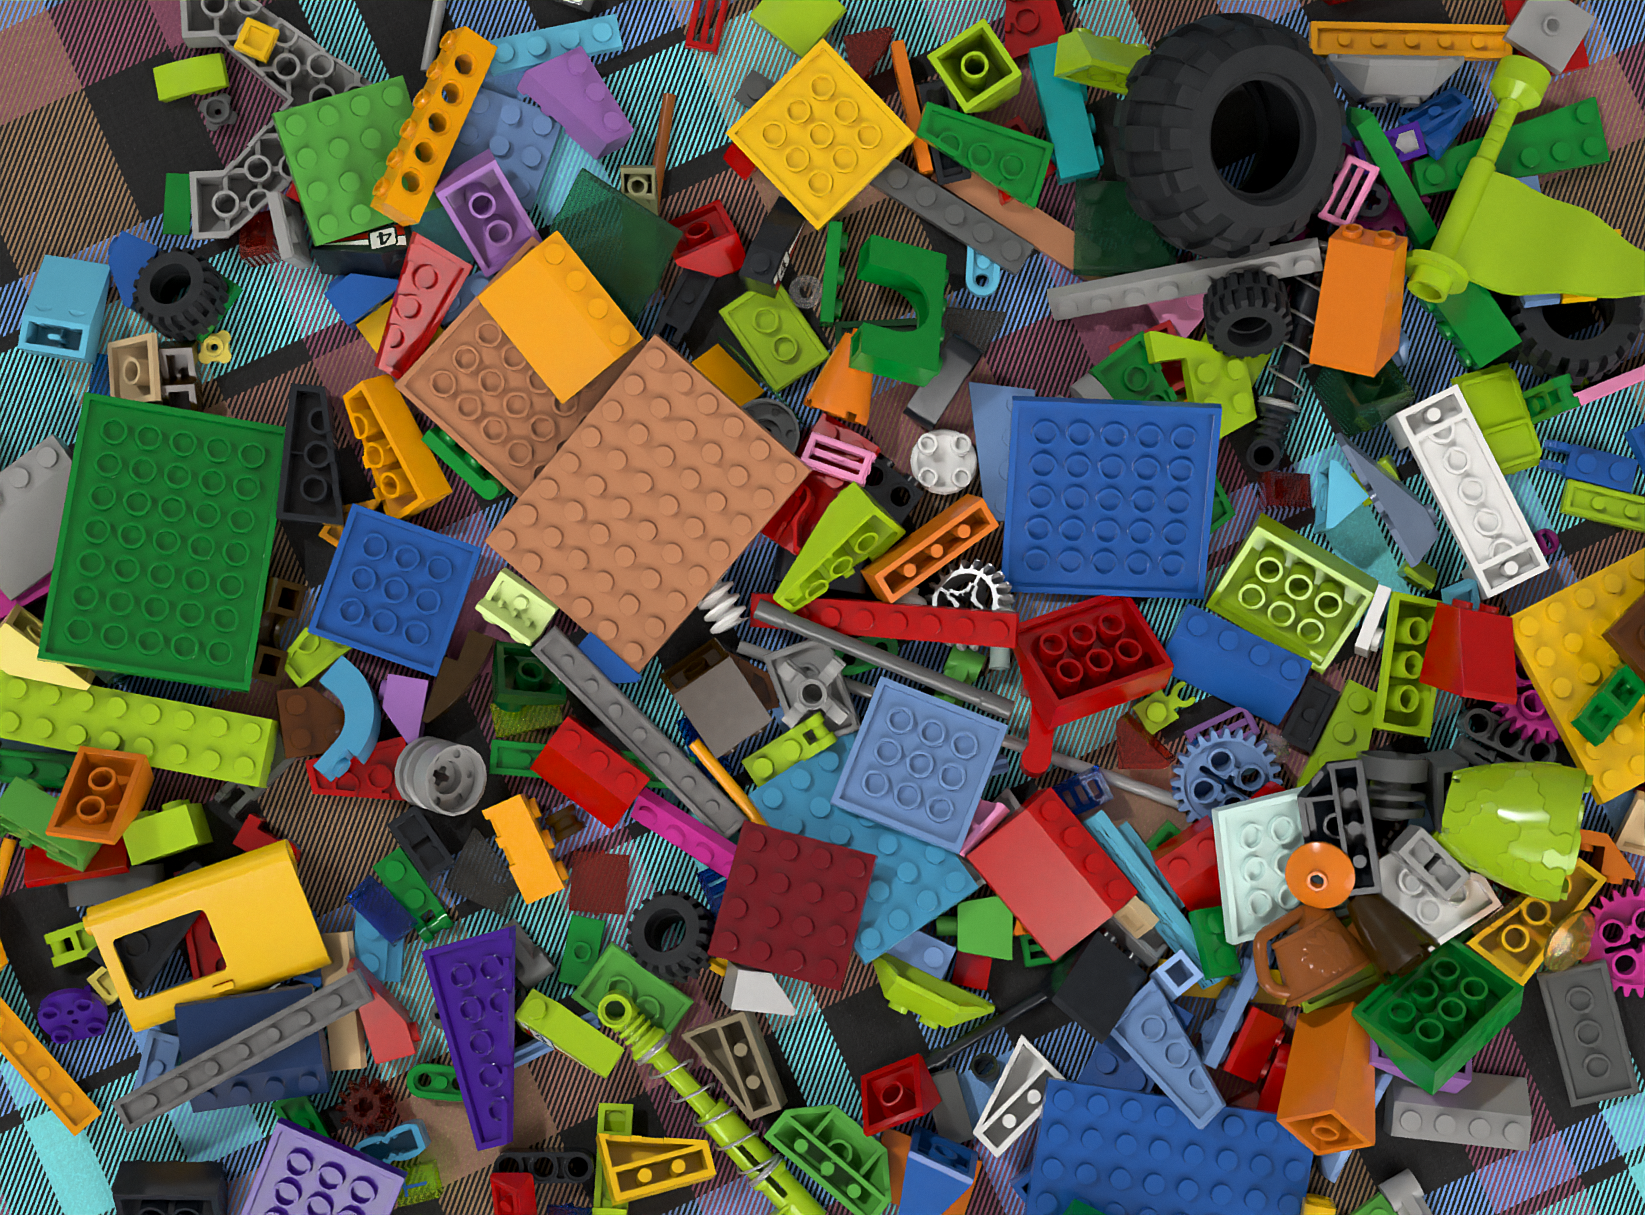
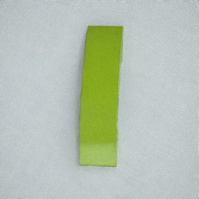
M599 1103L597 1135L598 1133L620 1136L633 1135L634 1104ZM597 1147L592 1215H628L629 1202L612 1206Z

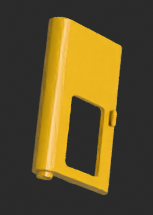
M287 839L88 907L87 915L83 916L84 928L89 936L93 935L128 1021L136 1033L176 1019L175 1004L254 992L274 985L277 982H282L334 963L332 957L327 952L298 878L297 862ZM203 910L208 917L227 967L221 971L156 994L138 998L133 992L115 948L114 940L193 911Z

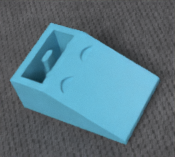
M45 255L23 314L17 348L32 355L95 365L111 278L110 266Z

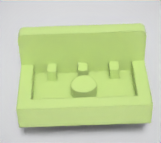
M505 567L499 572L487 594L477 603L475 609L482 614L486 621L499 625L509 632L511 638L516 642L531 646L543 635L559 607L542 592Z

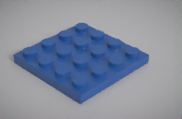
M352 503L307 632L437 677L483 548Z

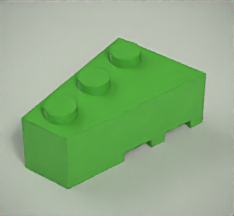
M16 776L0 798V837L3 838L6 833L22 839L19 842L20 846L30 849L34 844L47 851L46 856L48 858L84 872L103 843L47 836L45 831L60 796L55 798L44 792L43 787L37 782L30 779L24 781Z

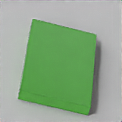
M611 941L573 992L571 998L598 1016L599 1003L606 993L614 989L625 990L640 1009L638 1014L644 1013L646 1015L644 1020L649 1019L652 1022L649 1026L655 1025L657 1028L665 1029L669 1033L668 1035H670L692 1006L694 1000L673 984L663 979L660 980L635 962L636 959L629 952ZM614 1000L607 1004V1010L612 1016L618 1017L625 1013V1007L620 1001Z

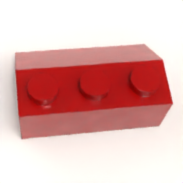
M573 714L567 716L530 768L610 830L615 827L653 776Z

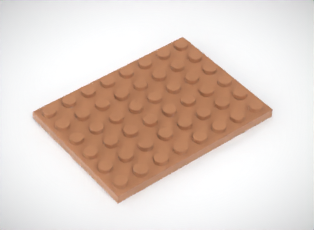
M654 334L484 542L588 634L592 632L632 669L640 674L812 472V469L659 334Z

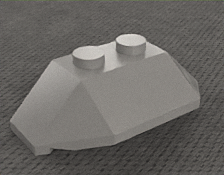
M1329 54L1325 60L1335 76V81L1356 102H1366L1368 107H1384L1387 103H1400V107L1415 108L1419 107L1420 103H1424L1464 63V56Z

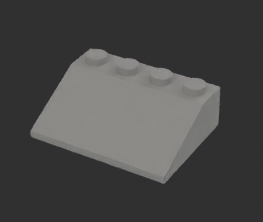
M53 434L0 472V589L10 601L15 600L53 570L73 459V452L65 441Z

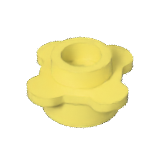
M221 330L219 333L210 334L203 343L198 341L201 352L198 354L199 361L203 364H209L211 361L223 364L228 363L232 358L229 344L231 335L227 331ZM216 344L218 348L212 350V345Z

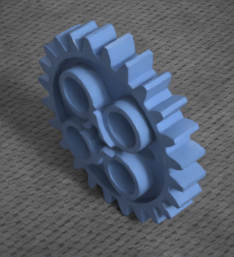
M1227 725L1223 726L1221 735H1217L1215 730L1210 727L1209 738L1206 739L1198 732L1196 736L1199 743L1194 745L1186 741L1185 744L1189 750L1188 754L1181 752L1176 754L1182 765L1171 766L1172 771L1179 775V777L1170 779L1172 786L1179 787V789L1171 794L1173 799H1183L1178 803L1177 808L1179 812L1189 810L1185 816L1188 823L1196 818L1200 820L1207 814L1213 822L1211 809L1224 806L1225 801L1231 797H1237L1241 801L1251 798L1242 794L1230 784L1225 783L1222 787L1217 777L1200 771V766L1209 768L1223 779H1227L1230 776L1236 786L1251 791L1253 795L1270 780L1279 785L1283 784L1281 777L1273 775L1281 770L1278 763H1270L1276 757L1274 752L1267 751L1263 753L1267 743L1262 740L1254 744L1256 735L1253 732H1250L1246 738H1243L1241 727L1235 730L1234 735H1230ZM1221 751L1228 753V759L1224 764L1216 766L1211 763L1212 756L1215 753ZM1255 768L1258 770V774L1254 780L1250 782L1241 780L1242 772L1245 769ZM1198 782H1210L1211 788L1207 793L1199 795L1194 792V787Z

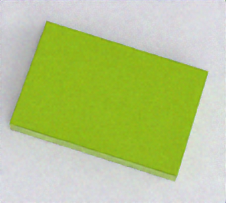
M782 284L775 299L749 290L719 310V314L764 380L777 393H780L826 362L830 357V354Z

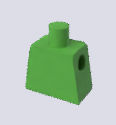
M997 895L962 900L956 904V916L940 915L936 918V936H956L957 951L1012 960L1013 914Z

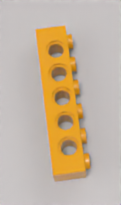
M467 26L450 30L441 39L439 56L431 63L426 72L428 80L424 88L415 96L413 113L403 123L399 135L402 137L397 147L387 157V170L384 176L377 181L372 191V194L375 196L370 207L403 227L419 223L498 48ZM455 60L460 64L461 72L456 69ZM442 89L447 93V102L442 96ZM429 118L434 122V131L429 126ZM416 147L421 152V160L415 154ZM402 177H405L408 182L407 190L402 185Z

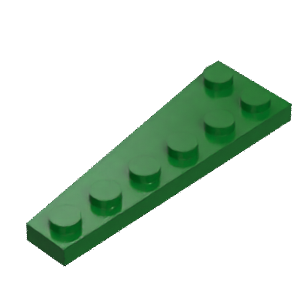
M1590 97L1512 126L1495 162V172L1514 178H1522L1601 165L1610 161L1596 97ZM1484 137L1446 150L1437 161L1429 156L1410 164L1413 185L1419 197L1457 191L1470 160L1476 156Z
M1144 331L1138 332L1087 371L1102 384L1114 400L1177 402L1176 399H1178L1161 371L1163 369L1161 364H1149ZM1217 476L1215 478L1210 534L1236 515Z

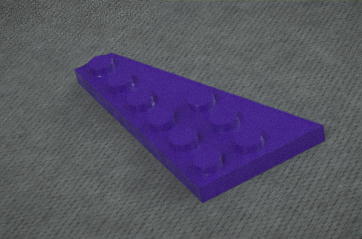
M516 925L422 951L477 1151L505 1145L513 1141Z

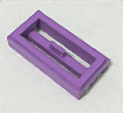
M1234 707L1184 731V734L1189 742H1192L1193 738L1196 739L1194 734L1240 712L1243 713L1245 718L1228 725L1227 727L1230 732L1246 724L1249 725L1251 730L1243 733V738H1246L1250 732L1257 735L1260 731L1248 710ZM1222 729L1216 731L1217 735H1221Z

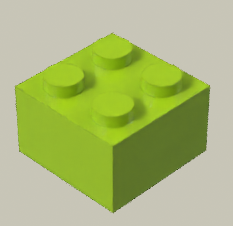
M179 799L161 805L163 812L157 813V810L139 812L122 834L131 864L150 863L213 842L202 804H190L189 799Z

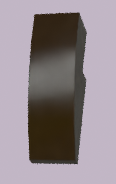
M197 339L191 341H163L158 348L163 380L161 384L163 406L204 413Z
M469 629L458 661L444 657L421 721L433 724L449 712L468 693L490 661L498 639Z

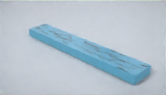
M1100 810L1084 820L1081 824L1138 891L1136 896L1148 904L1152 912L1160 919L1154 927L1173 952L1176 954L1182 949L1204 975L1190 923L1105 812ZM1203 976L1197 983L1204 990L1222 981L1225 977L1205 980Z

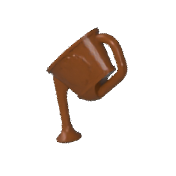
M1378 852L1379 858L1382 857L1380 852ZM1300 905L1264 926L1256 933L1253 940L1255 971L1259 984L1265 992L1273 997L1287 999L1285 1002L1287 1008L1315 997L1371 964V960L1353 922L1346 928L1336 917L1335 911L1329 908L1318 909L1308 905ZM1288 929L1285 935L1270 944L1275 952L1283 984L1281 985L1271 977L1267 943L1271 938Z

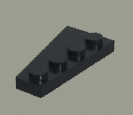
M194 860L177 876L206 866L198 860ZM203 910L193 911L114 940L115 948L132 987L142 994L146 993ZM96 946L87 956L107 969L100 950Z

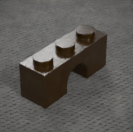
M267 576L251 678L280 685L289 652L283 651L280 647V632L288 619L299 618L307 586Z

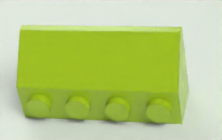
M1391 591L1373 729L1376 731L1430 738L1437 688L1420 683L1419 678L1437 602L1443 603V601Z

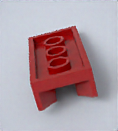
M824 412L795 455L801 459L812 431L874 452L876 456H878L881 449ZM816 443L814 446L820 450L861 464L865 460ZM813 455L810 456V459L819 461L821 463L842 469L844 471L856 475L859 474V471L844 467L842 465L821 459ZM812 470L760 533L797 557L829 504L851 483Z

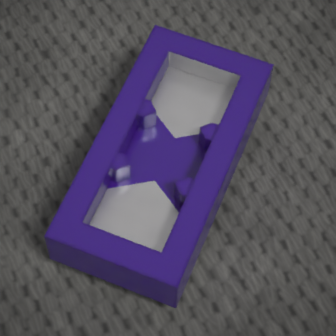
M1418 121L1384 131L1400 162L1427 154ZM1360 140L1351 142L1354 156L1374 165ZM1365 170L1363 175L1368 174L1370 172Z

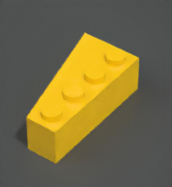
M1579 857L1577 858L1575 871L1564 878L1569 883L1567 900L1559 899L1558 902H1548L1525 895L1467 939L1463 945L1524 986L1602 887L1607 878Z

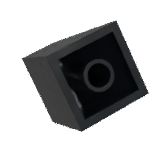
M1104 927L1100 931L1095 929L1069 949L1037 985L1054 1004L1100 1044H1103L1148 975L1140 968L1143 961L1129 949L1124 953L1115 946L1118 939Z

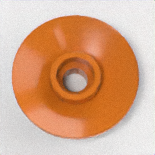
M1316 841L1298 847L1291 854L1286 864L1285 878L1291 893L1300 902L1318 909H1327L1341 904L1349 897L1355 884V869L1350 858L1343 850L1333 844ZM1312 876H1321L1324 880V883H1315L1312 880Z

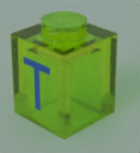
M436 1159L399 1168L408 1172L397 1199L399 1207L439 1198L444 1193Z

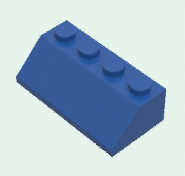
M1189 603L1182 608L1164 646V650L1174 664V669L1171 673L1172 677L1185 681V683L1235 707L1246 709L1252 715L1275 726L1280 724L1295 700L1313 663Z

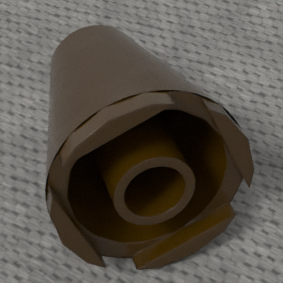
M1382 893L1348 897L1350 903L1346 909L1377 976L1384 986L1393 983L1389 978L1397 973L1400 978H1403L1432 955L1428 950L1431 946L1436 949L1439 948V941Z

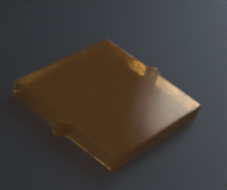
M1521 892L1514 894L1501 903L1500 907L1479 921L1472 928V931L1476 935L1517 908L1529 895Z

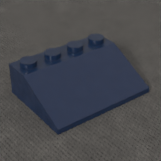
M308 983L175 1004L174 1009L182 1064L314 993L313 984ZM324 1028L192 1098L190 1103L193 1113L330 1092L333 1071L331 1070L330 1053Z

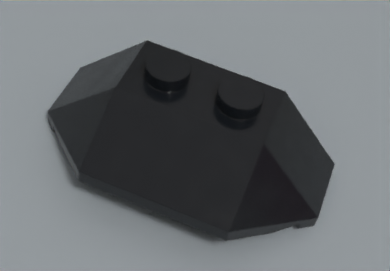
M1362 757L1328 761L1297 795L1304 844L1316 841L1327 842L1337 846L1347 854L1355 869V884L1349 896L1382 893L1377 840Z

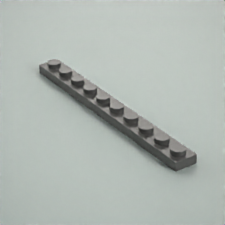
M752 69L734 95V98L737 102L750 109L776 83ZM894 159L869 183L875 189L959 242L969 246L975 252L988 258L991 262L1015 277L1034 250L1035 246L897 159Z

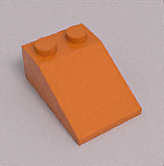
M80 746L45 831L47 836L115 845L144 807L155 779L147 755Z

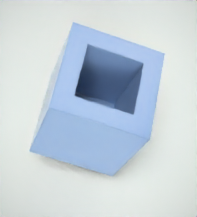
M1182 949L1149 975L1151 979H1156L1162 992L1170 1002L1174 1001L1204 976Z

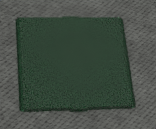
M582 168L560 212L553 219L548 235L549 237L555 231L561 234L635 327L651 295L659 287V283L663 278L662 274L682 238L683 232Z

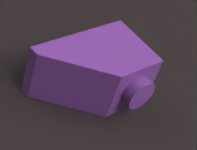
M388 674L387 680H382L379 700H383L382 708L407 744H410L415 739L424 736L426 722L421 720L431 696L433 681Z

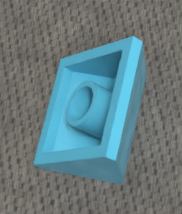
M1330 459L1318 467L1314 534H1322L1333 529L1369 497L1338 460Z

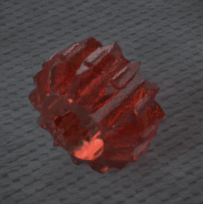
M367 1075L360 1077L359 1085L354 1080H350L347 1082L350 1092L342 1090L338 1094L340 1099L347 1103L338 1104L336 1111L347 1112V1115L340 1122L346 1124L352 1120L353 1124L350 1130L352 1133H356L361 1125L365 1135L372 1133V1125L381 1131L385 1128L382 1119L391 1120L394 1116L391 1111L385 1108L394 1106L396 1100L385 1099L384 1097L392 1089L390 1086H387L380 1091L378 1088L381 1084V1079L378 1077L373 1080L371 1086H369ZM365 1097L368 1098L367 1103L370 1101L373 1103V1108L367 1113L364 1112L365 1108H359V1103Z

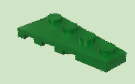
M929 101L924 104L915 134L918 138L1029 209H1035L1054 148L1053 143Z

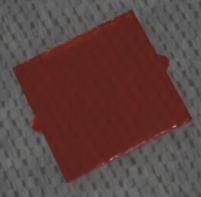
M603 849L599 850V852L574 851L569 910L593 912L595 916H598L600 913L625 915L630 855L606 853Z

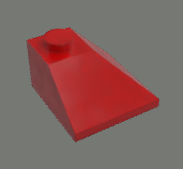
M720 199L659 226L660 232L677 266L721 277L738 271L743 265L746 253Z

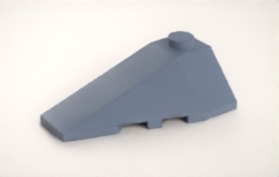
M1341 432L1334 435L1363 487H1365L1409 566L1411 568L1415 567L1440 535L1434 523L1439 521L1437 514L1430 503L1423 506L1419 497L1345 435Z

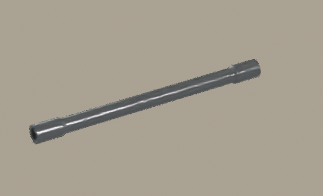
M761 598L753 618L780 629H787L977 706L980 710L1007 720L1014 706L1015 701L988 690H981L793 614L789 610Z

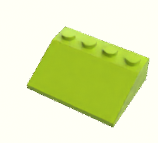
M1261 512L1207 601L1206 607L1248 632L1313 662L1310 668L1323 675L1372 602L1379 580Z

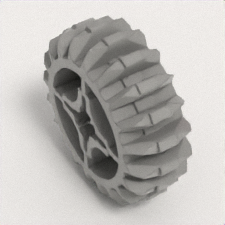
M961 560L959 569L954 564H949L948 575L942 571L937 572L938 577L941 579L939 584L935 582L929 583V587L935 591L934 594L925 595L926 601L932 603L933 606L947 607L948 600H950L954 607L967 608L959 602V600H963L965 602L971 601L979 609L989 610L985 605V599L988 595L986 590L989 586L993 596L991 610L1015 612L1012 608L1007 607V605L1015 602V597L1007 594L1012 589V586L1009 582H1003L1005 575L1001 571L995 572V567L990 563L983 567V563L980 560H974L972 565L967 560ZM974 581V583L970 582L966 589L955 591L961 584ZM944 643L949 647L954 645V643ZM956 644V648L960 651H964L968 646L966 644ZM969 645V647L973 651H978L979 645Z

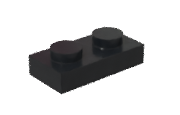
M1307 677L1278 738L1307 753H1311L1340 692L1311 677Z

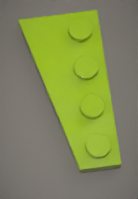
M1350 679L1346 681L1294 788L1306 786L1326 762L1356 758L1357 751L1369 749L1377 699L1376 692Z

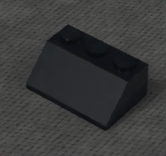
M145 1160L120 1161L112 1196L117 1215H227L228 1180L224 1162H181L177 1160L168 1162Z

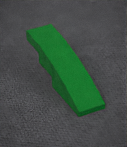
M1622 660L1570 723L1594 747L1600 745L1605 741L1617 723L1629 715L1643 694H1645V683Z

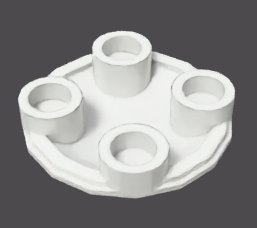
M938 429L923 434L912 449L910 464L913 476L922 484V487L931 493L947 495L957 493L968 486L976 472L977 457L971 440L967 435L949 429Z

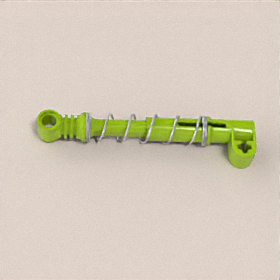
M614 989L604 995L597 1010L601 1022L610 1027L615 1033L620 1031L621 1033L618 1037L620 1039L625 1037L624 1043L626 1045L632 1044L630 1047L632 1058L638 1063V1066L644 1063H652L649 1071L650 1079L665 1077L674 1087L671 1094V1102L680 1103L686 1100L696 1111L693 1117V1125L695 1127H702L715 1141V1149L718 1151L724 1150L736 1163L737 1173L748 1176V1185L755 1191H761L776 1207L769 1215L826 1214L827 1211L786 1168V1161L783 1159V1156H780V1153L773 1154L757 1137L759 1130L752 1131L736 1114L737 1106L730 1107L722 1098L716 1101L710 1095L715 1087V1083H709L703 1087L689 1072L693 1059H688L681 1063L668 1049L671 1035H668L669 1033L665 1029L657 1028L655 1025L650 1027L649 1025L652 1022L649 1019L644 1020L646 1017L644 1013L638 1014L640 1009L625 990ZM614 1000L620 1001L625 1007V1013L618 1017L612 1016L607 1010V1004ZM654 1067L661 1073L660 1075L652 1076ZM676 1090L683 1097L682 1099H673ZM698 1114L700 1115V1117L697 1120L699 1124L695 1123ZM747 1151H749L760 1164H758ZM774 1180H776L777 1183H778L785 1191H783V1190L774 1182Z

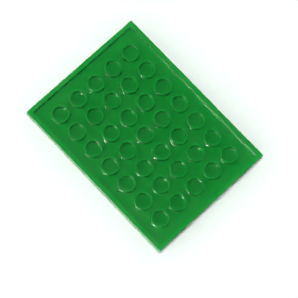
M84 392L37 661L249 693L277 520L276 509L286 427Z

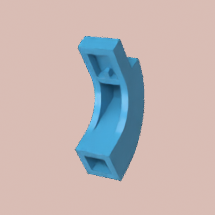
M342 655L319 680L331 694L342 702L345 711V723L340 736L314 765L330 782L335 777L339 778L346 773L351 765L350 760L353 757L362 764L366 763L377 744L381 728V711L375 691L362 673Z

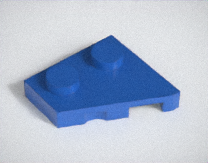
M1452 86L1398 118V125L1402 126L1418 121L1427 153L1437 161L1443 156L1473 115L1474 106L1469 98Z

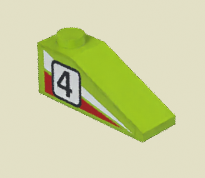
M533 988L515 1013V1020L523 1032L605 1079L625 1051L623 1047L563 1005Z

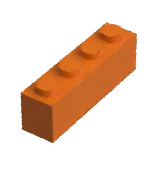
M966 494L882 556L864 567L860 572L875 596L892 604L996 529L999 524L983 498Z

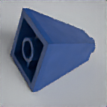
M916 1124L913 1129L907 1156L898 1215H942L972 1185L975 1178L978 1152Z

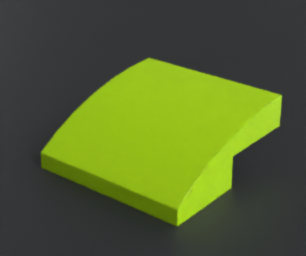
M762 0L749 16L755 24L777 38L783 47L802 59L830 32L847 12V9L838 0Z

